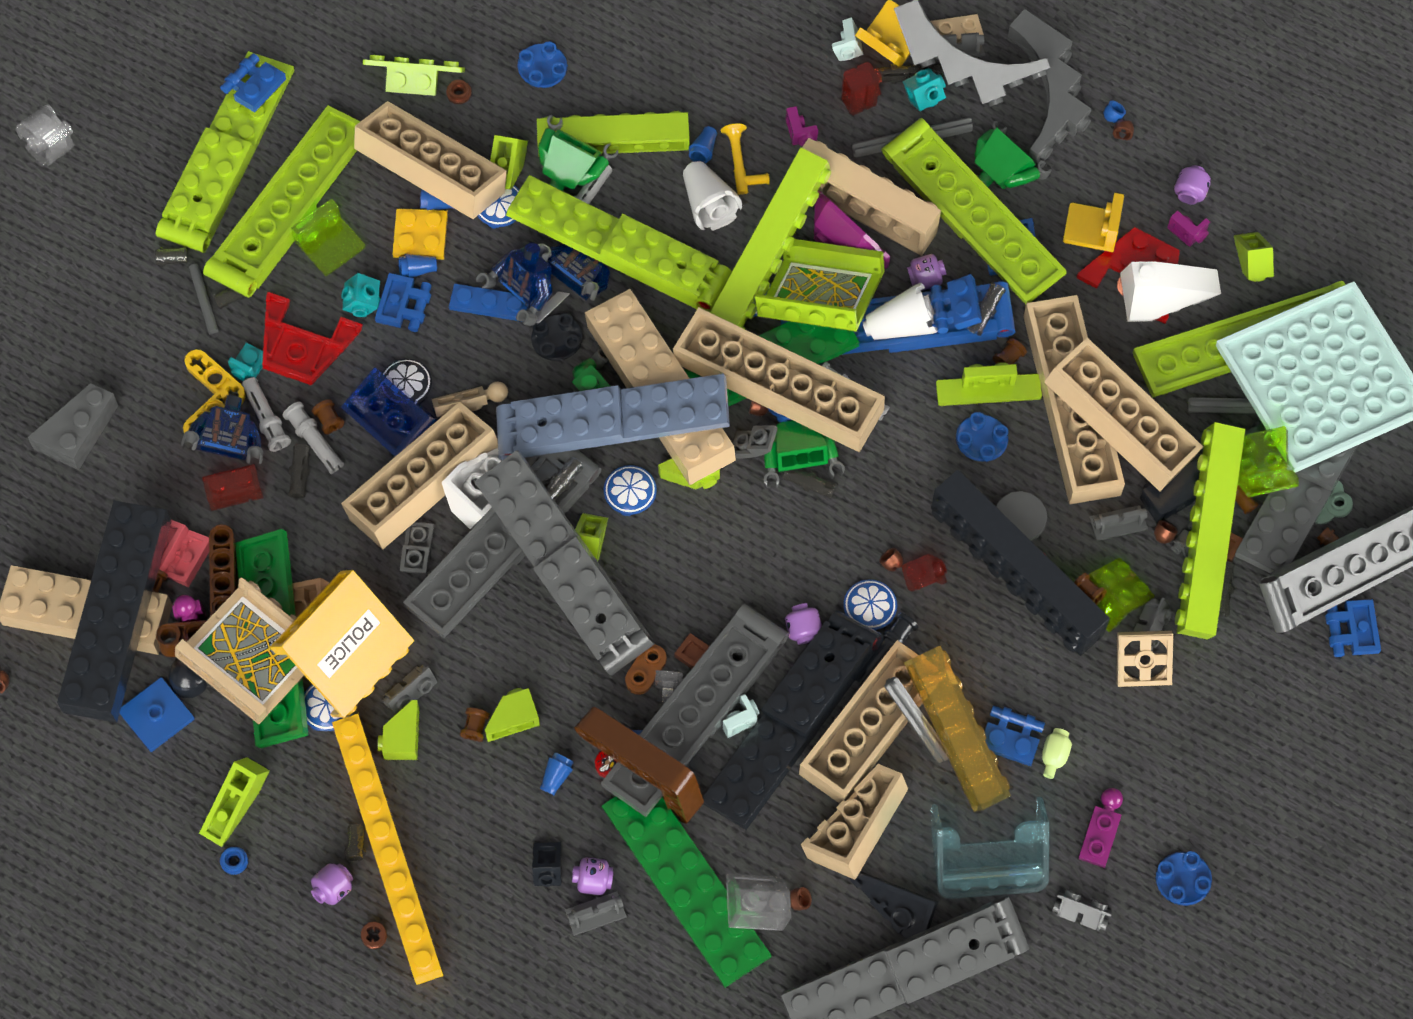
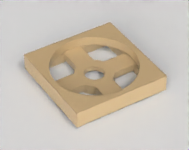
M1172 631L1117 632L1118 687L1172 685ZM1151 640L1161 641L1166 647L1167 653L1154 654L1151 651ZM1131 641H1140V651L1136 654L1124 655V649ZM1141 656H1150L1149 663L1142 664L1140 662ZM1155 665H1165L1158 675L1151 678V669ZM1124 666H1136L1139 669V679L1128 675L1124 671Z

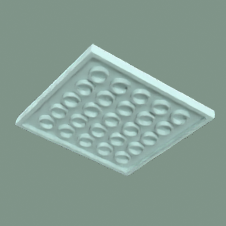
M1355 282L1344 285L1216 342L1218 351L1292 473H1296L1413 421V373Z

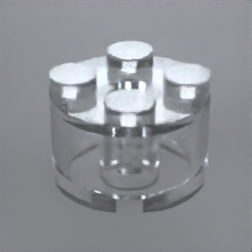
M48 104L16 125V131L20 140L25 138L28 143L25 148L42 165L46 163L47 166L51 165L74 147L70 137L73 133L72 128L66 121L61 122L53 108Z

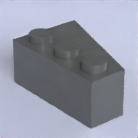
M90 383L27 438L34 450L79 470L117 409L118 403L113 393Z

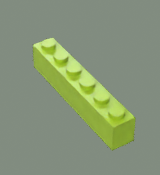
M672 111L662 114L647 112L638 115L622 113L614 116L597 114L589 117L572 115L562 118L563 127L560 129L561 131L601 151V154L607 144H610L606 149L607 154L615 153L617 150L618 153L689 150L688 112ZM548 116L537 119L538 145L545 129L549 128L547 123ZM553 117L551 124L557 125L560 118Z

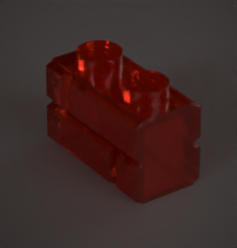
M869 62L857 66V69H849L843 74L841 99L849 113L853 116L863 112V109L868 110L877 105V98L881 95L879 83L882 82L881 74Z
M254 464L202 477L207 500L212 511L249 502V499L252 501L263 499L258 473Z

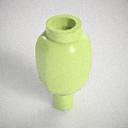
M1055 728L1053 733L1046 738L1042 752V759L1046 765L1043 776L1053 779L1056 769L1062 767L1069 757L1072 743L1068 738L1069 732L1066 730Z

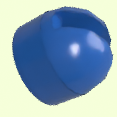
M1110 101L1104 109V118L1108 122L1116 123L1123 118L1126 110L1120 103Z

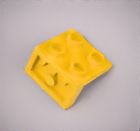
M888 0L867 31L860 27L855 36L895 65L901 67L910 55L894 11V8L899 5L892 0Z
M1114 193L1112 203L1107 202L1106 209L1070 203L1063 242L1113 252L1119 229L1124 194Z

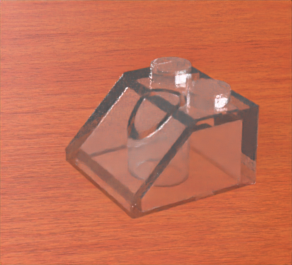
M742 874L726 875L729 928L784 930L792 917L790 891L782 877Z

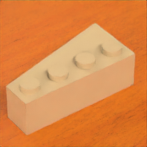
M877 764L854 788L855 792L836 807L837 811L827 821L824 820L817 827L818 831L810 839L807 837L801 844L807 858L855 880L908 790L902 773Z

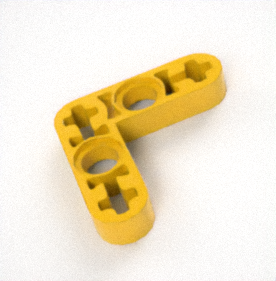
M192 350L185 356L186 368L214 394L186 420L183 426L185 433L191 431L192 426L199 425L201 432L198 433V442H200V440L206 438L202 436L203 433L211 434V432L205 431L206 427L212 429L214 418L207 415L208 411L212 407L235 411L245 401L246 395L243 386L211 357L201 350ZM194 358L196 360L201 359L202 365L206 368L204 373L197 364L193 366L192 360ZM212 374L222 375V380L218 384L208 382ZM230 390L232 392L237 391L238 397H240L238 407L228 405L226 408L220 399L222 398L225 402L229 398L228 392ZM222 410L221 414L224 418H226L228 415L224 413V410ZM203 416L204 419L210 424L207 425L206 422L203 423L200 417ZM220 416L221 423L225 420L222 416Z

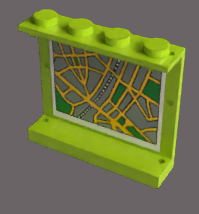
M794 239L790 250L783 253L784 260L767 294H756L755 296L757 315L765 318L857 331L885 272L883 252Z

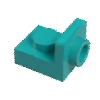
M246 343L236 359L230 357L228 360L231 374L242 381L245 378H256L263 368V351Z

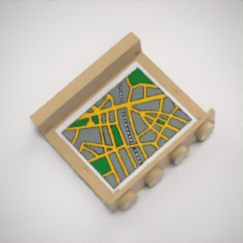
M241 577L238 589L187 642L182 639L176 645L175 656L257 724H260L304 676L287 655H276L270 648L297 617L292 614L290 616L281 610L282 606L275 599H268L261 593L258 585L252 581L247 582Z

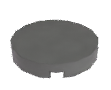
M1023 491L1011 492L1004 496L996 506L1031 541L1038 538L1045 529L1047 521L1046 508L1041 500L1031 493Z

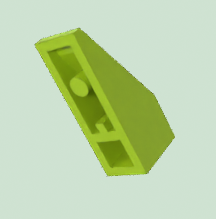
M247 757L234 761L199 834L223 847L259 794L270 770Z

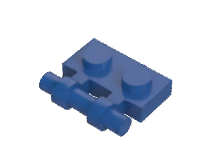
M253 53L248 59L244 58L239 63V68L225 78V82L220 88L225 94H228L232 89L237 91L234 94L235 101L255 113L286 80L284 72L267 62L260 68L256 67L255 65L260 59ZM246 74L251 76L245 83L241 81Z
M389 273L375 316L376 323L401 328L403 319L410 321L408 329L412 332H418L419 326L423 324L425 318V306L430 302L432 285L422 282L421 288L416 289L413 288L414 278ZM410 299L416 300L414 310L407 308Z
M971 274L947 282L948 291L942 293L940 285L931 287L930 302L934 307L935 314L933 315L934 325L937 326L938 333L944 334L948 332V324L954 323V326L960 330L982 322L976 283ZM951 303L952 310L945 312L944 305Z
M1373 599L1346 601L1344 604L1345 611L1338 612L1337 605L1327 610L1325 619L1326 624L1330 627L1331 637H1329V645L1333 647L1334 657L1345 655V645H1351L1352 655L1380 653L1381 646ZM1347 622L1349 634L1341 633L1340 623Z
M993 706L990 716L998 718L1000 721L998 725L987 723L979 749L1031 766L1040 739L1031 737L1030 732L1034 730L1042 733L1045 723L1035 720V716L1029 714L1026 717L1011 712L1012 709L1005 706L1004 709ZM1010 722L1022 726V733L1007 729V723Z

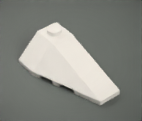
M1131 262L1120 273L1127 322L1153 321L1166 314L1177 312L1182 308L1198 304L1221 294L1217 269L1162 262Z
M498 448L480 454L468 462L465 461L459 464L442 481L451 512L469 529L492 508L475 484V481L503 461L498 458ZM541 455L525 457V460L531 466Z

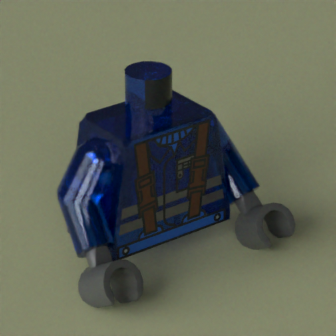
M528 243L519 250H511L491 267L492 271L489 274L480 273L476 277V282H483L487 279L486 284L482 288L491 289L495 287L496 277L499 276L498 281L529 309L520 310L516 316L518 321L524 322L523 325L527 326L535 325L537 322V310L541 311L552 295L551 266L539 255L540 247L535 243Z
M546 244L537 245L533 255L541 256L539 260L541 264H545L547 260H550L549 272L584 300L590 297V300L595 301L596 296L607 289L610 275L608 265L565 244L549 247Z
M227 395L224 408L213 406L211 411H204L191 424L189 430L184 433L180 444L183 446L185 442H189L193 445L191 450L196 449L246 460L247 463H250L251 458H257L259 464H262L263 460L261 438L256 424L250 421V414L240 412L242 398L233 395Z

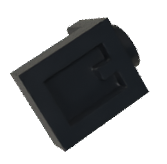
M561 842L533 843L532 871L534 886L549 887L561 885Z

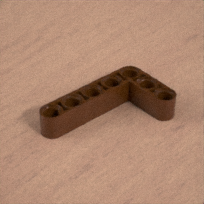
M223 524L213 527L209 534L210 617L237 590L235 539L232 529ZM220 540H227L224 543H218ZM221 563H228L226 566L223 567L218 566ZM224 586L229 587V588H227L226 590H223V591H222V590H219V588L224 587ZM206 621L167 623L160 626L156 631L160 652L166 657H176V645L182 639L187 642ZM169 638H175V640L172 642H165V640Z
M591 707L574 727L575 731L584 740L661 790L668 810L671 809L675 816L680 817L679 821L687 824L704 804L696 776L688 767L600 709Z

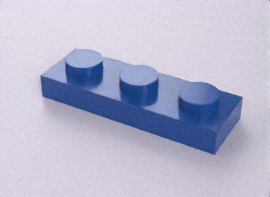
M454 284L449 304V310L518 321L516 316L520 310H528L512 293ZM523 296L524 300L529 304L530 296H528L529 300Z

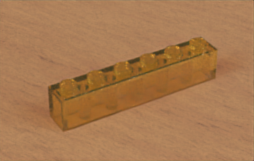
M938 646L904 662L973 811L984 810L1010 797L1009 783L1005 776L1001 775L997 767L998 760L996 755L987 746L985 741L986 734L973 716L974 708L963 695L962 683L959 677L954 675L950 667L951 660L947 652L942 650L941 646Z

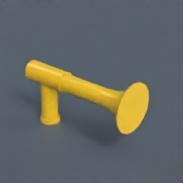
M730 124L724 126L721 129V133L726 134L731 143L737 194H747V185L769 184V174L746 176L740 138L741 133L747 127L744 124Z

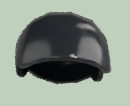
M179 659L174 660L168 675L169 684L173 692L182 698H194L206 690L207 682Z

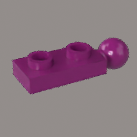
M189 595L179 596L172 606L174 617L178 622L207 619L204 606L199 600H194Z
M1108 788L1102 793L1101 802L1104 807L1095 806L1078 858L1103 868L1106 866L1122 816L1114 812L1123 803V795L1116 788Z

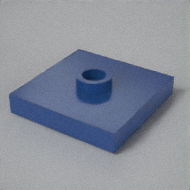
M162 677L122 706L119 713L150 752H153L195 720L194 716Z

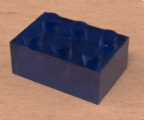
M376 367L373 368L341 406L344 411L395 457L437 421L433 415L392 378Z

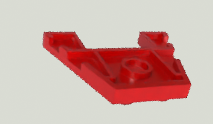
M1134 227L1115 243L1113 252H1103L1078 273L1077 279L1097 289L1109 269L1121 273L1131 262L1178 264L1180 250ZM1169 314L1161 316L1156 320L1166 324Z
M267 292L263 369L313 385L361 332L363 324L340 317L333 336L329 339L283 323V318L290 305V299Z

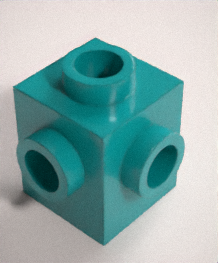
M929 68L920 70L914 76L903 81L909 101L919 111L933 107L939 101L946 98L943 90L946 85L940 74L936 75Z
M360 273L344 283L341 294L343 299L342 310L350 312L356 317H366L376 310L381 300L379 296L380 281Z

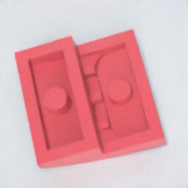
M171 520L159 570L165 572L169 579L189 588L209 553V537L191 531L186 525Z

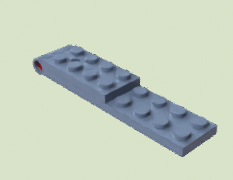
M724 374L620 389L617 385L514 401L511 404H502L496 407L498 458L500 460H504L516 450H519L525 458L730 427L727 382Z

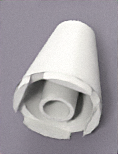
M704 162L689 163L683 171V178L696 225L701 230H705L704 227H711V230L714 231L733 222L737 217L735 213L738 208L742 209V200L739 195Z
M922 283L915 284L867 314L866 321L863 322L866 335L872 336L874 340L938 332L937 327L932 326L935 313L928 295L923 296L921 290L925 289Z

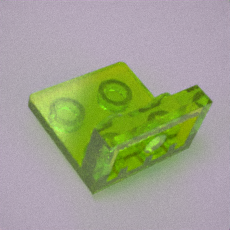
M330 199L291 227L295 243L325 276H328L365 249L364 242L341 218L339 207L333 199Z
M1285 426L1244 435L1238 485L1247 497L1299 486L1298 476L1289 465L1288 429Z
M1121 558L1089 574L1090 579L1095 584L1107 590L1105 597L1097 606L1110 617L1106 628L1108 632L1114 630L1128 613L1146 604V602H1150L1155 597L1148 586L1139 579L1130 566Z

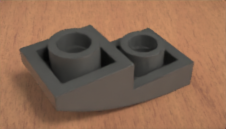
M775 425L753 426L752 431H736L733 442L735 458H752L771 452L778 428Z
M414 522L406 529L400 572L427 574L434 524Z

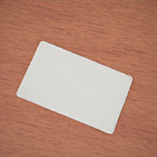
M557 292L536 312V323H540L569 293Z

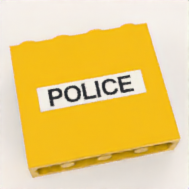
M354 570L340 571L277 638L270 648L276 655H287L334 708L330 713L332 717L345 718L357 709L356 704L362 698L367 697L373 692L375 683L391 672V666L394 662L403 658L408 653V647L414 640Z

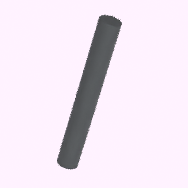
M192 264L189 266V270L209 335L217 333L219 330L199 264Z

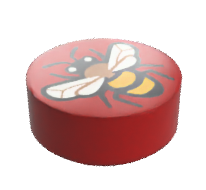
M601 751L596 756L595 769L600 776L605 778L617 761Z

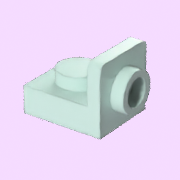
M852 17L842 20L844 31L841 32L842 41L832 44V49L839 61L851 60L863 55L861 40L855 36L858 28Z
M746 694L740 696V705L744 711H734L723 720V730L727 738L757 724L759 710L754 700L749 701Z

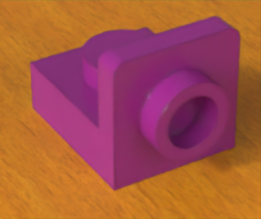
M797 107L787 108L785 120L792 145L799 144L803 146L808 138L817 141V126L805 127L804 117L798 114Z
M1177 211L1171 216L1167 228L1186 245L1191 247L1195 242L1200 244L1207 237L1210 221L1206 218L1196 227L1188 216H1183Z

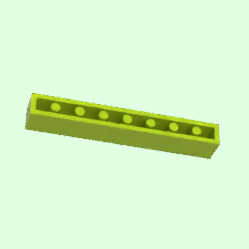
M800 147L710 312L711 314L745 329L743 326L747 319H752L757 310L756 294L765 295L770 286L768 281L772 273L776 274L782 264L780 259L784 251L788 252L794 242L793 235L796 229H801L807 218L805 213L808 207L814 206L819 196L817 191L820 185L826 184L831 175L828 160Z
M1215 422L1204 429L1202 433L1203 455H1200L1197 464L1200 475L1199 480L1196 481L1194 486L1196 503L1190 512V521L1193 522L1192 530L1188 533L1186 539V546L1189 547L1188 557L1184 559L1182 566L1185 578L1178 594L1179 599H1181V605L1175 615V625H1178V634L1202 639H1210L1216 636L1245 429Z

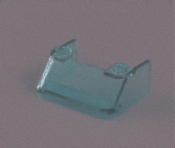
M1037 797L1036 821H1026L1019 824L1015 829L1013 841L960 844L958 832L950 827H942L937 805H931L932 846L938 891L943 897L952 899L1039 892L1048 885L1049 819L1042 797Z

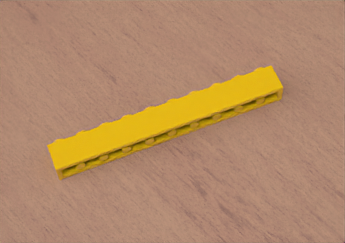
M355 714L334 721L332 725L416 985L443 976L359 715Z

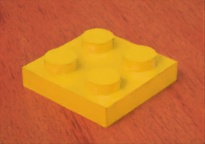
M397 209L393 258H399L405 254L429 257L435 256L436 259L444 260L448 212L444 210Z

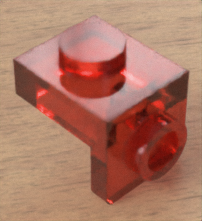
M927 554L901 566L909 591L921 589L935 582L941 585L947 583L945 577L947 573L946 566L941 559L933 555Z

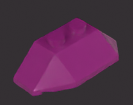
M818 190L819 196L814 204L815 241L882 251L884 269H887L889 267L890 255L881 249L873 239Z

